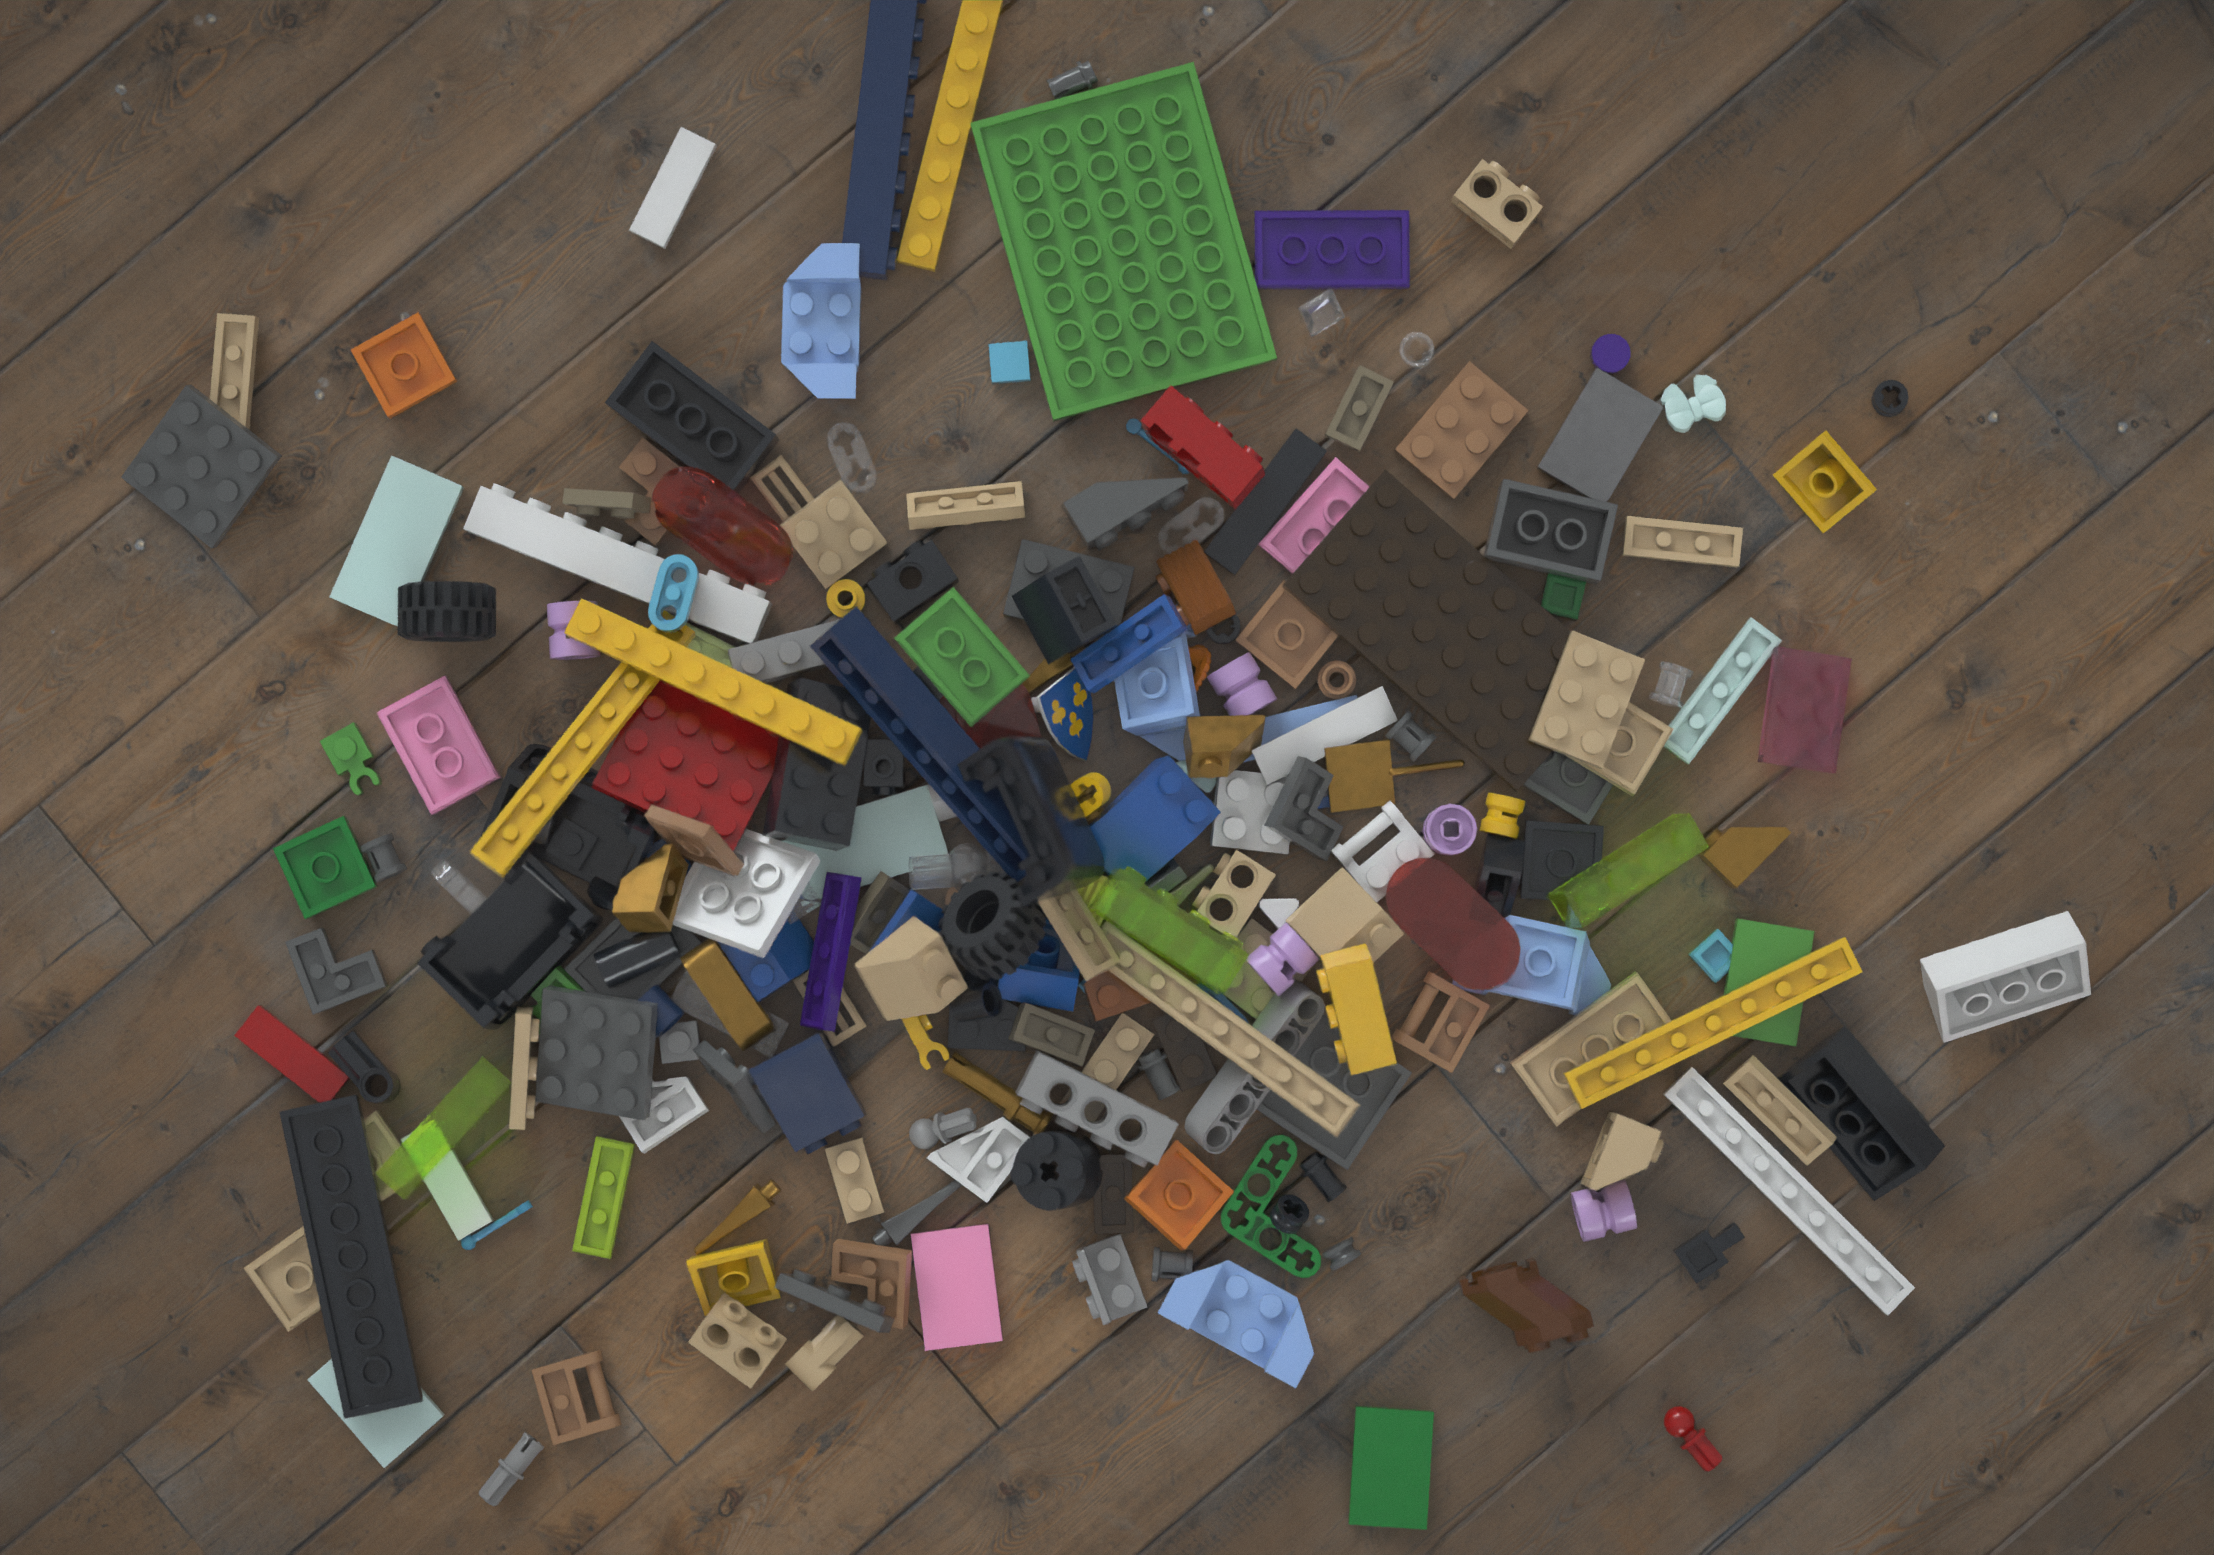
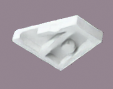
M685 1076L669 1078L665 1081H652L650 1117L647 1119L638 1120L619 1117L641 1152L646 1153L710 1110L691 1080Z
M1001 1117L930 1153L927 1159L988 1203L1011 1172L1019 1148L1030 1137L1004 1117Z

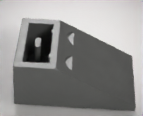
M1186 477L1097 482L1063 502L1064 511L1086 548L1089 550L1096 546L1098 551H1101L1118 540L1117 533L1128 526L1131 531H1134L1152 520L1151 512L1162 506L1165 511H1168L1185 500L1184 493L1188 490L1189 482Z

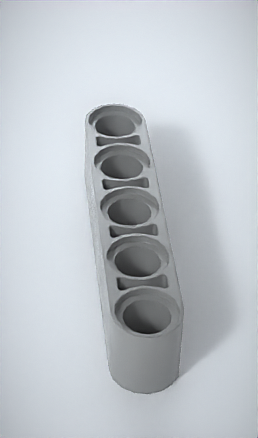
M1295 979V982L1280 996L1276 993L1252 1026L1288 1053L1295 1056L1322 1018L1325 1010L1324 1000L1301 981ZM1228 1058L1188 1114L1184 1125L1186 1133L1208 1153L1219 1154L1225 1151L1237 1137L1270 1088Z

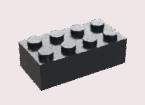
M651 341L605 402L611 410L732 501H734L750 480V477L753 476L780 440L774 432L653 341Z
M799 678L788 684L786 694L861 728L862 733L845 766L779 736L762 836L838 851L850 846L871 716L845 687Z

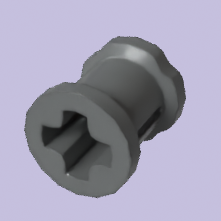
M1408 710L1385 736L1388 739H1395L1410 754L1409 759L1414 762L1437 736L1433 733L1428 734L1412 719L1413 714Z
M392 833L378 837L360 846L362 853H367L376 873L374 876L376 883L407 870L405 863L400 862L392 844L394 840Z
M1154 1247L1151 1282H1158L1159 1278L1176 1279L1192 1273L1193 1250H1186L1185 1253L1161 1251L1160 1247Z

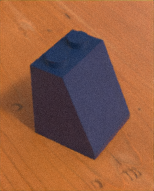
M824 1032L818 1033L749 1069L752 1078L795 1152L803 1148L807 1155L828 1144L825 1136L837 1130L841 1136H844L861 1127L862 1124L859 1119L867 1115Z

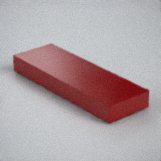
M258 1005L234 1035L319 1103L334 1100L350 1080L336 1063L262 1005Z

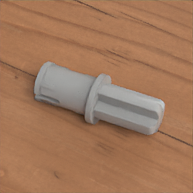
M524 1432L522 1438L505 1459L500 1458L498 1460L500 1463L499 1467L479 1491L480 1497L494 1507L500 1503L518 1479L523 1480V1472L538 1453L544 1449V1446L540 1442H536V1439L527 1432Z

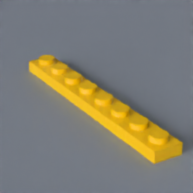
M962 0L897 257L898 263L935 272L971 131L970 123L974 119L1003 0Z
M581 598L564 631L566 636L841 765H846L862 733L861 728L585 599Z
M663 611V618L665 620H672L674 618L667 611ZM653 624L648 628L685 647L695 637V631L686 625L672 633L662 632ZM621 662L471 849V856L503 878L658 684L660 679Z
M1842 937L1563 1073L1580 1109H1583L1862 973V970L1846 937Z

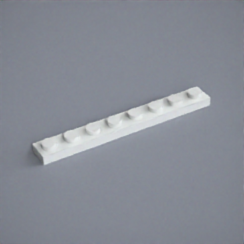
M1690 1066L1663 1093L1885 1315L1888 1316L1915 1289L1693 1067Z

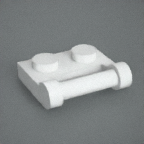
M1391 801L1382 806V812L1343 845L1338 843L1331 850L1332 854L1346 871L1376 902L1435 854ZM1393 823L1400 832L1359 866L1352 857Z

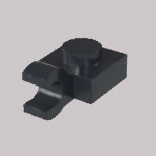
M1733 1222L1713 1238L1705 1228L1673 1251L1697 1284L1727 1264L1728 1260L1722 1252L1741 1241L1745 1236L1735 1222Z

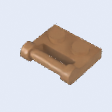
M1428 971L1423 979V982L1426 983L1402 1027L1400 1030L1395 1029L1391 1039L1448 1072L1453 1073L1490 1005ZM1441 991L1448 995L1449 998L1424 1043H1421L1413 1037L1438 992Z
M600 1349L532 1369L553 1445L622 1425L619 1413L615 1414L600 1364L601 1361H604ZM582 1367L586 1368L600 1417L590 1422L575 1374V1369Z

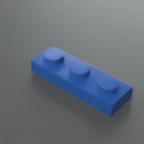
M1163 594L1070 660L1087 690L1095 694L1188 628L1171 598Z

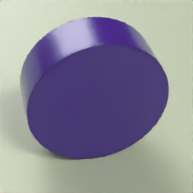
M1603 335L1592 346L1590 353L1592 364L1595 368H1599L1607 374H1615L1628 364L1631 354L1630 347L1627 341L1619 335Z

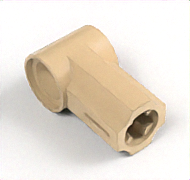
M837 1315L812 1341L809 1339L785 1365L813 1392L837 1368L836 1364L864 1334L851 1320Z

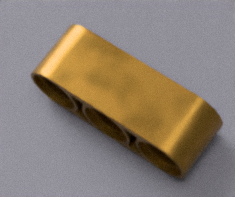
M708 938L680 957L682 964L743 1052L776 1030L774 1024L760 1003L755 1000L716 940Z

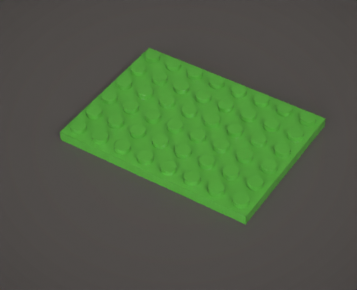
M1194 62L970 123L1053 422L1163 392L1170 385L1177 388L1277 360Z

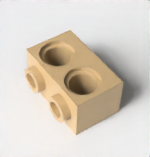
M1482 159L1453 195L1451 203L1512 249L1540 214L1543 206L1538 203L1540 197L1533 190L1525 185H1521L1519 188L1507 179L1510 174L1501 165L1494 161L1488 164ZM1478 181L1489 182L1494 188V195L1489 198L1479 197L1474 191V184ZM1511 204L1520 206L1524 211V219L1519 222L1508 220L1504 214V208Z
M1235 850L1232 856L1224 853L1213 873L1219 876L1213 887L1210 889L1204 885L1192 904L1198 909L1194 915L1196 918L1233 941L1276 875L1238 850ZM1246 866L1252 871L1253 881L1250 886L1238 888L1232 883L1231 872L1235 867ZM1223 898L1230 902L1232 914L1229 919L1217 921L1211 916L1210 905L1215 899Z
M724 1293L688 1343L751 1389L787 1341V1338L777 1332L773 1326L766 1324L747 1310L743 1304Z

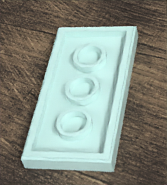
M391 455L330 594V598L398 627V587L410 582L424 581L464 487Z
M928 785L857 806L850 846L844 849L834 851L782 840L785 843L814 852L820 859L819 865L799 897L801 905L822 899L827 872L861 877L860 887L872 884L880 871L890 877H895L950 860Z

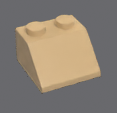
M1343 867L1285 920L1320 960V955L1366 943L1374 963L1404 935V932Z
M914 916L854 964L881 1015L887 1021L938 1013L968 988L940 934Z
M1608 1111L1580 1184L1593 1190H1598L1646 1169L1650 1161L1656 1163L1664 1141L1659 1139L1661 1131Z

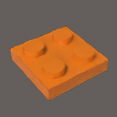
M419 312L351 349L383 410L390 419L458 382Z
M1176 1139L1166 1148L1158 1165L1153 1164L1124 1200L1178 1249L1183 1251L1186 1250L1234 1191Z

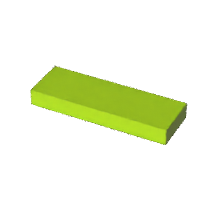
M596 1136L572 1249L573 1252L607 1259L612 1258L635 1143Z

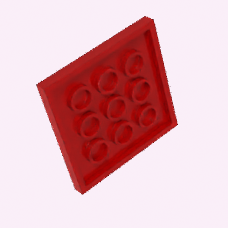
M660 680L620 730L592 783V788L644 813L648 811L651 805L708 824L712 826L730 849L735 852L772 780L779 735Z

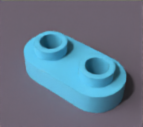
M671 555L659 567L648 608V615L652 624L662 632L672 633L680 630L687 623L699 580V571L695 563L685 555ZM682 569L686 571V579L680 583L673 581L674 572ZM667 607H674L676 609V616L672 620H665L663 618V611Z

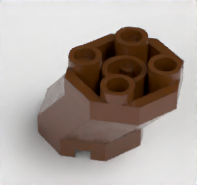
M1534 1258L1525 1259L1526 1267L1524 1268L1522 1265L1518 1266L1516 1261L1472 1272L1473 1281L1470 1282L1465 1276L1457 1278L1461 1293L1512 1330L1515 1344L1518 1347L1524 1346L1528 1353L1550 1348L1551 1340L1562 1338L1566 1340V1343L1588 1338L1587 1329L1594 1327L1591 1312L1540 1276Z

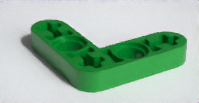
M1275 1134L1264 1142L1234 1189L1233 1194L1223 1206L1220 1213V1221L1223 1228L1232 1236L1291 1274L1300 1278H1308L1313 1276L1321 1265L1319 1251L1311 1243L1297 1234H1286L1280 1230L1278 1231L1282 1235V1241L1276 1249L1267 1250L1259 1242V1236L1264 1229H1277L1272 1224L1270 1217L1264 1214L1263 1211L1297 1158L1295 1142L1286 1135ZM1284 1141L1288 1143L1286 1151L1290 1154V1157L1287 1161L1282 1158L1278 1160L1274 1169L1281 1170V1173L1275 1178L1268 1169L1257 1165L1261 1159H1264L1268 1164L1273 1157L1272 1151L1269 1150L1270 1146L1273 1143L1279 1146ZM1261 1173L1268 1177L1270 1188L1266 1194L1255 1196L1249 1192L1247 1183L1252 1175ZM1240 1192H1243L1249 1200L1260 1203V1206L1254 1211L1249 1205L1244 1214L1248 1223L1245 1226L1238 1224L1233 1228L1229 1225L1231 1218L1227 1213L1230 1209L1233 1211L1240 1209L1244 1201L1236 1199ZM1290 1237L1297 1241L1291 1246L1292 1249L1301 1254L1306 1249L1312 1252L1310 1259L1314 1264L1311 1268L1304 1266L1301 1270L1296 1269L1297 1261L1288 1254H1286L1285 1261L1277 1258L1286 1249Z

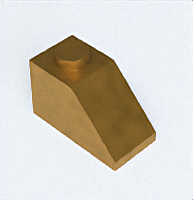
M1264 715L1187 717L1183 745L1188 777H1228L1253 754L1251 750L1261 746L1265 725Z
M1786 827L1725 828L1722 832L1716 828L1701 843L1705 850L1699 857L1731 889L1737 888L1791 832Z
M665 844L621 879L618 893L613 899L612 913L629 933L671 932L689 866L673 844Z

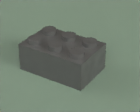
M1503 479L1499 484L1484 557L1490 561L1542 573H1550L1596 585L1602 578L1618 505Z

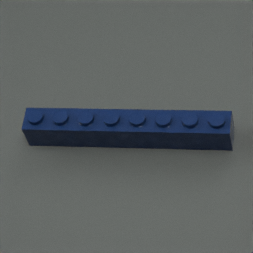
M927 0L870 1L842 243L860 244L859 276L862 278L887 280L888 270L895 271L898 248L891 247L893 232L900 233L902 209H896L897 194H904L906 187L907 171H900L902 156H909L911 133L905 132L906 117L913 118L916 96L909 94L911 79L918 80L920 57L914 56L915 41L922 42L924 19L918 18L920 3L927 4Z
M856 606L810 647L1000 867L1011 878L1019 882L1026 876V870L1021 871L1018 864L1030 857L999 788L985 792L982 787L984 784L982 780L974 779L965 782L957 766L958 763L978 751L979 747Z

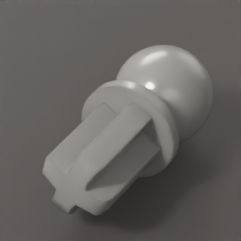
M964 1108L946 1115L940 1112L934 1115V1121L926 1118L915 1121L910 1127L909 1138L915 1147L924 1150L930 1149L938 1143L939 1139L943 1143L951 1142L952 1137L974 1130L977 1117L971 1108Z

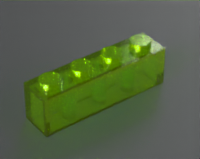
M1690 813L1672 814L1548 893V896L1567 928H1583L1709 846Z
M1127 866L1125 870L1121 868L1113 869L1088 909L1215 994H1225L1250 955L1241 949L1244 943L1226 931L1220 935L1209 928L1211 921L1199 912L1191 910L1188 914L1176 906L1179 900L1166 890L1159 888L1155 892L1144 884L1147 880L1146 877L1131 867Z
M482 1056L375 1174L401 1198L407 1201L511 1088L512 1082Z

